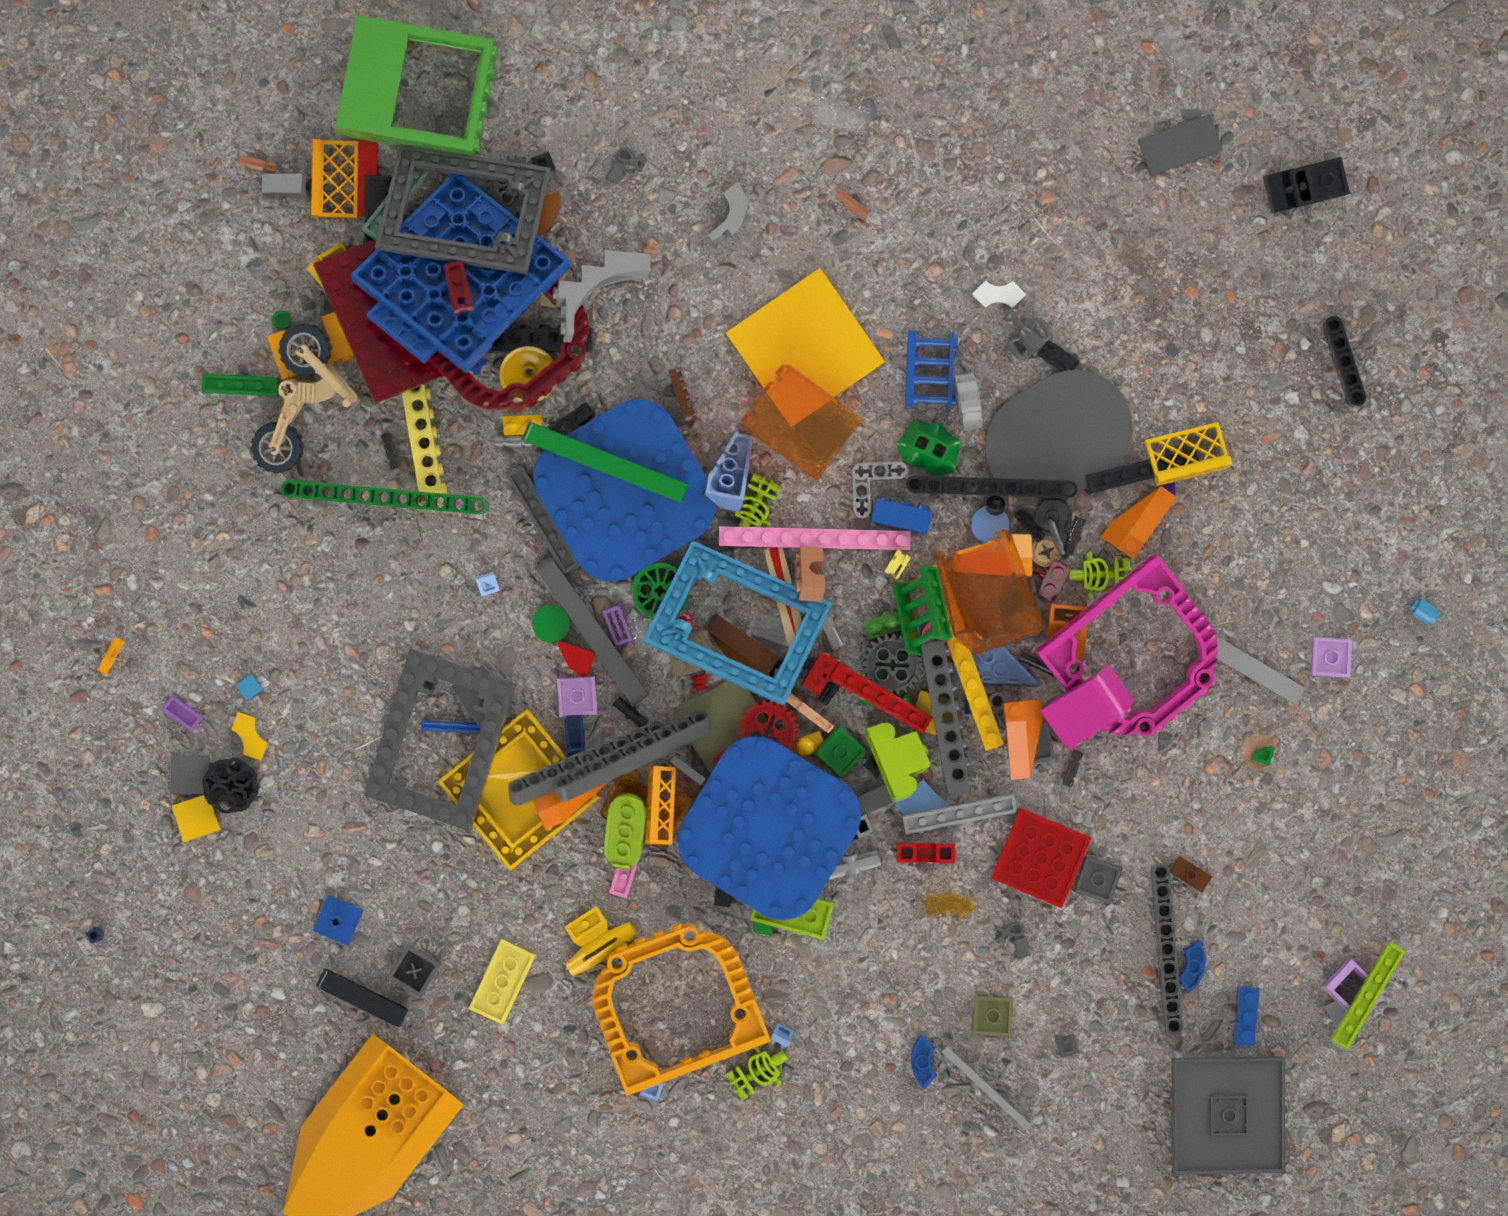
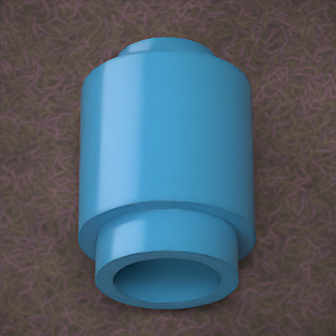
M1422 598L1418 601L1415 600L1410 607V610H1412L1411 615L1425 624L1433 625L1440 615L1435 606Z

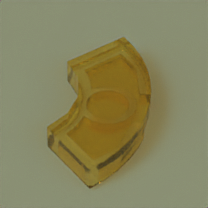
M953 893L937 894L923 901V904L934 917L942 913H952L963 919L976 908L967 898Z

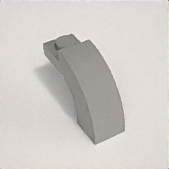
M738 181L723 193V197L729 204V215L720 226L708 235V239L712 243L715 241L721 242L727 236L725 234L727 232L731 237L735 236L743 225L746 216V198Z

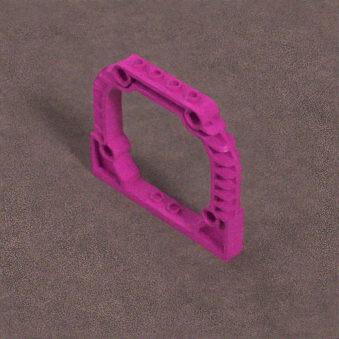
M1154 553L1034 650L1066 691H1069L1084 682L1082 675L1085 671L1083 663L1076 658L1077 640L1073 634L1089 621H1095L1100 616V612L1111 608L1115 604L1114 601L1130 588L1137 592L1151 593V597L1155 602L1171 606L1189 629L1197 644V660L1187 668L1186 680L1149 711L1138 709L1117 723L1115 720L1111 722V726L1104 730L1111 734L1130 735L1138 733L1140 736L1147 737L1153 733H1158L1167 721H1172L1178 716V712L1182 709H1187L1193 704L1194 699L1206 694L1208 688L1214 682V674L1211 671L1215 666L1218 651L1215 632L1208 620L1187 595L1182 585L1161 558ZM1166 590L1165 598L1160 599V592ZM1076 663V670L1074 672H1070L1069 667L1072 664ZM1206 673V679L1199 681L1200 675ZM1146 721V728L1140 730V724Z

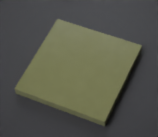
M729 681L723 682L673 714L676 720L698 710H704L708 713L712 728L711 732L691 742L710 774H712L716 767V763L712 758L729 748L736 741L743 739V737L737 736V734L742 733V730L738 729L737 726H743L739 719L746 718L743 711L749 713L748 706H751L753 709L756 708V701L749 690ZM763 712L758 714L757 720L759 723L764 724L768 721ZM770 723L768 727H763V731H765L764 737H768L769 733L773 734L774 730L771 729ZM757 730L752 731L750 737L761 736V733Z

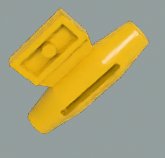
M595 906L565 926L573 942L582 947L565 965L572 976L589 970L606 960L608 955L616 950L617 946L628 944L638 933L630 921L608 930L607 920L598 906Z

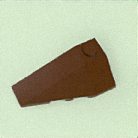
M718 614L706 629L727 658L762 674L768 675L779 660L778 656Z

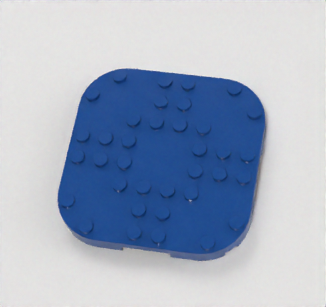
M633 399L625 401L566 436L689 484L682 503L546 449L541 453L536 462L534 485L541 501L582 569L592 577L602 581L612 582L626 579L689 543L707 530L715 515L716 504L705 495L708 478L698 464L671 415L662 406L649 400Z
M764 736L746 737L733 743L720 758L680 826L677 840L678 850L683 862L692 872L762 915L775 920L794 919L806 913L813 906L859 829L861 808L855 792L840 779L827 771H823L771 738Z

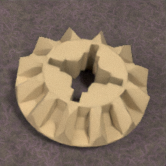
M1045 536L1040 542L1035 541L1033 543L1032 559L1036 564L1050 567L1054 559L1059 561L1061 556H1059L1054 546L1052 537ZM1042 544H1044V546H1046L1047 549L1054 548V550H1052L1049 553L1050 560L1048 559V557H1046V555H1038L1043 551Z

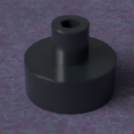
M991 496L987 499L986 510L991 515H1001L1005 510L1006 502L1000 496Z

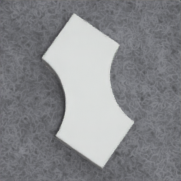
M985 281L972 293L984 308L994 303H1003L1013 308L1026 295L1014 281L1005 286H994Z

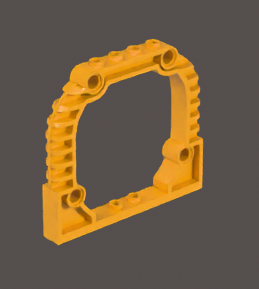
M677 923L665 932L659 930L652 933V936L649 938L640 937L628 946L627 944L617 946L616 950L608 955L607 966L600 972L593 987V1008L626 1096L771 1042L757 1001L735 948L718 934L705 930L698 931V928L692 923L683 925ZM691 930L695 934L692 938H686L684 933ZM676 947L688 952L704 948L713 954L722 966L735 1000L730 1007L731 1019L735 1022L729 1035L731 1044L710 1052L709 1050L702 1051L697 1057L692 1059L691 1057H686L680 1061L681 1063L659 1070L656 1063L641 1056V1048L637 1043L628 1042L612 1001L611 994L614 982L628 975L632 964ZM614 958H620L622 963L619 966H615L611 961ZM737 1009L745 1011L742 1016H736L734 1013ZM629 1050L637 1052L634 1057H629L626 1053Z

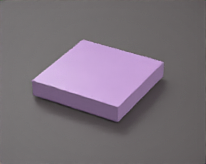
M1313 637L1311 675L1350 678L1352 639Z
M595 676L557 679L559 717L598 714Z

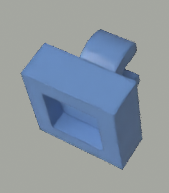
M777 1023L770 1038L772 1039L771 1044L774 1045L776 1041L782 1044L780 1049H784L785 1046L788 1047L795 1031Z

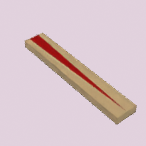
M783 547L764 549L763 552L769 575L792 585ZM776 601L789 649L802 623L800 612Z

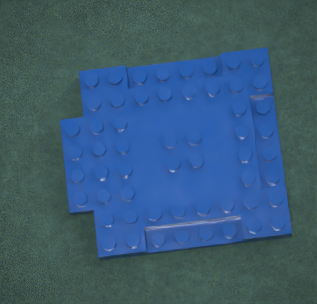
M452 174L402 223L400 233L493 247L495 236L498 233H508L515 238L519 220L463 175ZM536 235L528 274L463 264L474 312H460V315H454L444 264L453 262L375 250L351 274V277L356 285L378 302L367 313V318L423 363L438 350L467 373L492 347V342L542 292L546 293L571 265L568 258L539 235ZM465 299L458 301V305L466 303Z

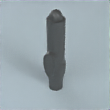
M1049 519L1048 527L1054 546L1059 556L1064 555V545L1057 526L1052 519Z

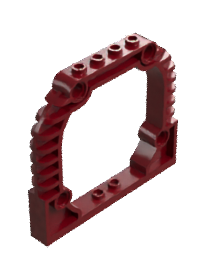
M559 279L546 293L542 292L555 307L556 299L552 298L553 288L557 287L558 281H560ZM581 305L574 316V335L571 342L562 343L560 356L526 384L512 383L502 391L485 387L469 372L465 373L438 350L427 361L433 368L436 367L456 391L470 404L485 410L501 411L509 408L515 413H520L528 407L532 408L535 406L542 395L547 396L553 390L552 387L557 383L559 385L567 379L568 374L571 372L575 373L581 368L585 360V344L589 333L588 316L583 305ZM577 350L581 354L574 356L571 352ZM514 398H520L522 399V402L514 403L512 400Z

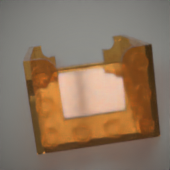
M791 364L781 365L775 373L778 377L774 382L770 380L764 388L766 391L762 398L758 396L752 404L755 408L752 412L747 411L741 419L743 422L741 427L818 481L864 419Z
M1006 529L996 531L997 539L994 537L990 538L991 543L960 555L957 552H953L952 557L946 558L944 552L935 554L953 637L975 655L985 654L990 649L1001 648L1004 644L1018 642L1023 637L1039 634L1040 631L1045 630L1014 539Z

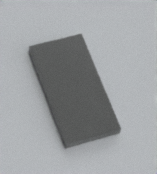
M1210 114L1138 140L1150 176L1223 150Z

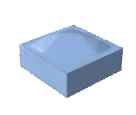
M494 571L475 577L481 596L500 591Z

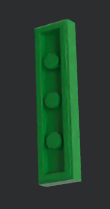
M202 374L201 393L279 397V377Z

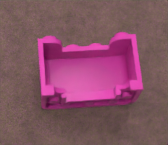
M1109 664L1102 667L1099 673L1091 675L1086 681L1066 693L1049 699L1040 709V712L1065 748L1070 747L1074 749L1081 743V740L1084 738L1086 741L1095 735L1096 731L1099 729L1101 732L1111 726V722L1114 720L1116 723L1126 717L1125 714L1132 710L1130 707L1135 701Z

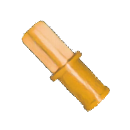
M114 637L108 650L103 653L105 655L97 667L98 671L108 675L114 661L118 659L117 655L124 644L122 639Z

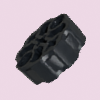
M232 757L214 762L207 773L204 774L202 781L204 797L208 804L225 814L246 810L250 807L255 797H257L259 791L255 770L239 758ZM233 761H237L241 765L238 772H232L229 768ZM219 771L221 776L228 777V779H220L216 772ZM212 773H214V779L217 780V784H213L211 789H209V783L206 782V779H209ZM249 778V780L246 781L244 784L236 782V780L244 781L245 779ZM230 780H233V784L241 787V789L232 788L231 791H228V787L220 783H229ZM250 782H252V788L255 789V792L250 793L247 798V792L244 791V788L248 787ZM217 787L225 789V791L217 790L215 793L211 792ZM234 791L241 792L244 800L241 799L240 795L233 794ZM223 799H229L232 803L228 810H224L220 806Z

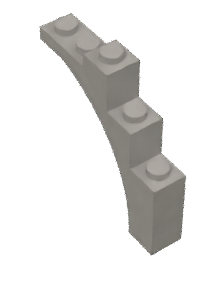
M604 250L603 256L599 257L598 267L582 265L580 271L576 272L575 282L558 281L557 287L553 288L552 298L556 299V307H561L560 317H563V323L560 324V334H563V342H571L574 335V316L582 303L595 291L622 280H647L650 273V254Z

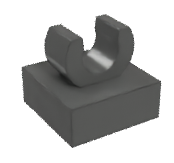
M1074 1034L1055 1039L1060 1058L1079 1053Z

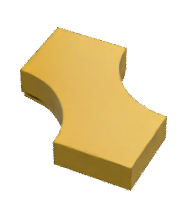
M237 712L231 730L235 731L243 741V755L262 761L268 742L263 740L257 733V718Z

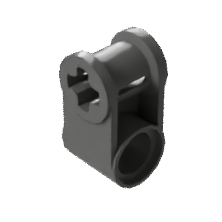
M993 692L988 696V701L997 722L1002 729H1005L1003 703H1008L1003 694ZM996 695L1001 697V704L999 706L992 704V698Z

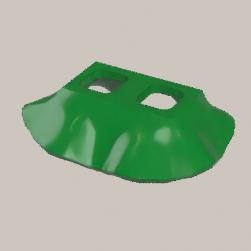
M915 420L908 426L906 432L897 442V449L903 460L910 466L922 467L930 475L949 474L954 472L961 442L958 438L952 436L941 424H929ZM918 436H923L929 440L924 450L915 446ZM936 444L946 447L942 458L932 453Z

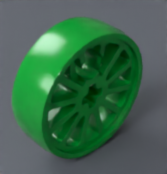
M658 562L638 572L634 578L631 592L635 606L644 616L654 619L656 605L658 601L662 603L672 582L671 580L665 584L669 572L676 574L677 567L668 563ZM666 569L664 579L660 582L658 570ZM656 570L657 583L649 576L648 572ZM644 576H647V578H648L651 582H649V581L640 582V581H641V579H642ZM649 585L652 588L651 593L643 595L641 593L642 586ZM663 587L666 593H662V596L659 597L655 590ZM689 593L680 612H682L688 602ZM640 596H641L642 598H644V599H647V600H646L644 603H642V604L640 603L639 598H638V597H640ZM655 599L651 611L644 608L651 600Z

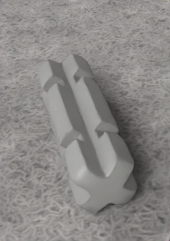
M521 436L495 437V445L497 447H503L504 445L506 447H522V445L524 447H532L533 445L523 441Z

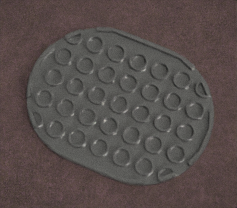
M1068 370L1055 373L1006 402L995 414L985 438V457L989 471L993 478L1070 480L1077 485V493L1087 488L1085 475L1116 468L1125 457L1131 443L1133 429L1129 406L1121 392L1102 376L1083 370ZM1008 482L1005 488L1007 492L1013 493L1016 491L1017 486L1014 482ZM1029 482L1025 485L1027 493L1035 492L1036 486L1034 483ZM1047 483L1044 486V491L1047 494L1054 493V484ZM1066 484L1063 488L1064 493L1068 495L1072 494L1075 490L1072 484ZM1013 496L1022 502L1035 505L1040 504L1046 499L1053 498ZM1057 498V499H1060V500L1064 501V500H1066V499H1068V498Z

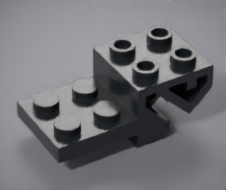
M1342 157L1263 176L1271 213L1350 194Z

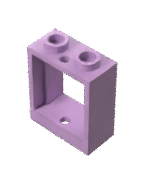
M1347 959L1322 986L1346 1011L1350 1005L1334 989L1351 971L1363 982L1368 976L1352 959ZM1384 990L1382 991L1375 1005H1377L1383 999L1382 995L1385 992Z

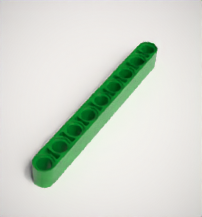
M529 421L522 437L523 441L681 503L689 485Z

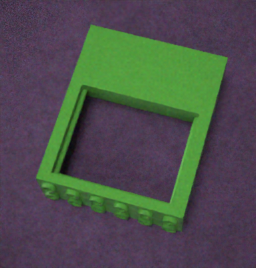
M357 15L336 122V129L339 135L395 146L403 144L472 156L479 155L481 150L479 137L483 136L485 127L483 125V117L486 118L488 112L486 99H490L492 90L490 88V80L493 81L495 75L493 62H497L498 51L494 39ZM408 40L480 53L464 138L392 126Z

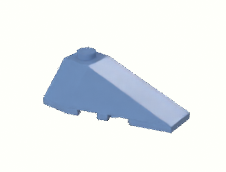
M735 432L708 476L705 495L722 509L740 511L744 500L754 436Z

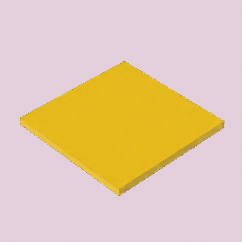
M821 268L726 332L728 338L790 427L885 363Z

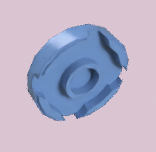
M985 506L975 512L971 521V529L973 535L979 541L987 543L1006 536L1009 530V520L1005 512L1001 515H991L987 512Z

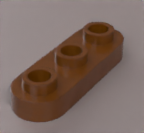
M676 368L669 370L668 372L686 424H692L696 415L693 407L689 408L687 401L690 400L687 389H682L681 383L684 380L681 371L677 372Z

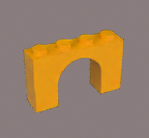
M335 313L322 316V321L330 338V345H332L331 358L328 360L331 363L330 365L334 367L337 361L342 360L345 363L353 360V353ZM287 330L267 336L282 379H300L298 376L300 374H294L291 370L286 369V365L280 360L281 356L278 352V349H280L279 342ZM297 354L294 355L296 360L300 362L301 358Z

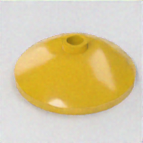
M535 346L518 347L508 353L501 364V384L503 388L512 383L526 384L554 360L541 348ZM532 369L533 373L527 374L526 370ZM542 395V396L538 399V401H540V400L546 398L547 396H543V395ZM514 398L515 400L522 402V399Z

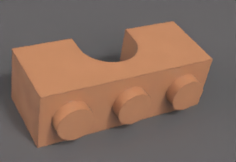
M800 546L799 553H795L794 565H797L795 578H798L796 581V592H799V600L822 602L825 592V575H821L824 562L823 548Z

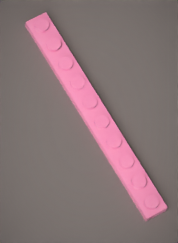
M719 526L718 546L797 548L807 546L839 549L910 550L911 531Z

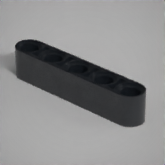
M1331 316L1323 322V331L1346 402L1350 407H1359L1365 403L1366 393L1343 322L1339 317ZM1329 321L1336 322V330H1331L1329 328ZM1335 339H1340L1343 342L1342 348L1335 347ZM1341 357L1348 359L1349 364L1347 367L1341 365ZM1347 375L1354 377L1355 382L1353 385H1349L1346 382ZM1353 393H1356L1360 396L1359 403L1353 402Z
M326 968L323 969L316 984V987L397 1027L401 1026L408 1012L406 1007Z

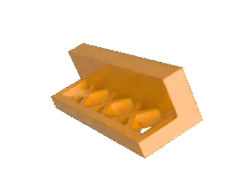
M649 767L645 844L672 845L676 767ZM661 771H671L670 780L666 784L661 780ZM663 789H666L669 793V799L665 803L660 799V792ZM663 808L668 812V819L664 822L659 818V811ZM662 827L667 831V840H657L658 831Z

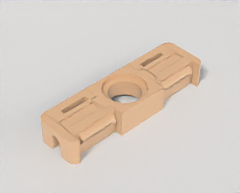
M790 693L786 702L829 734L834 725Z

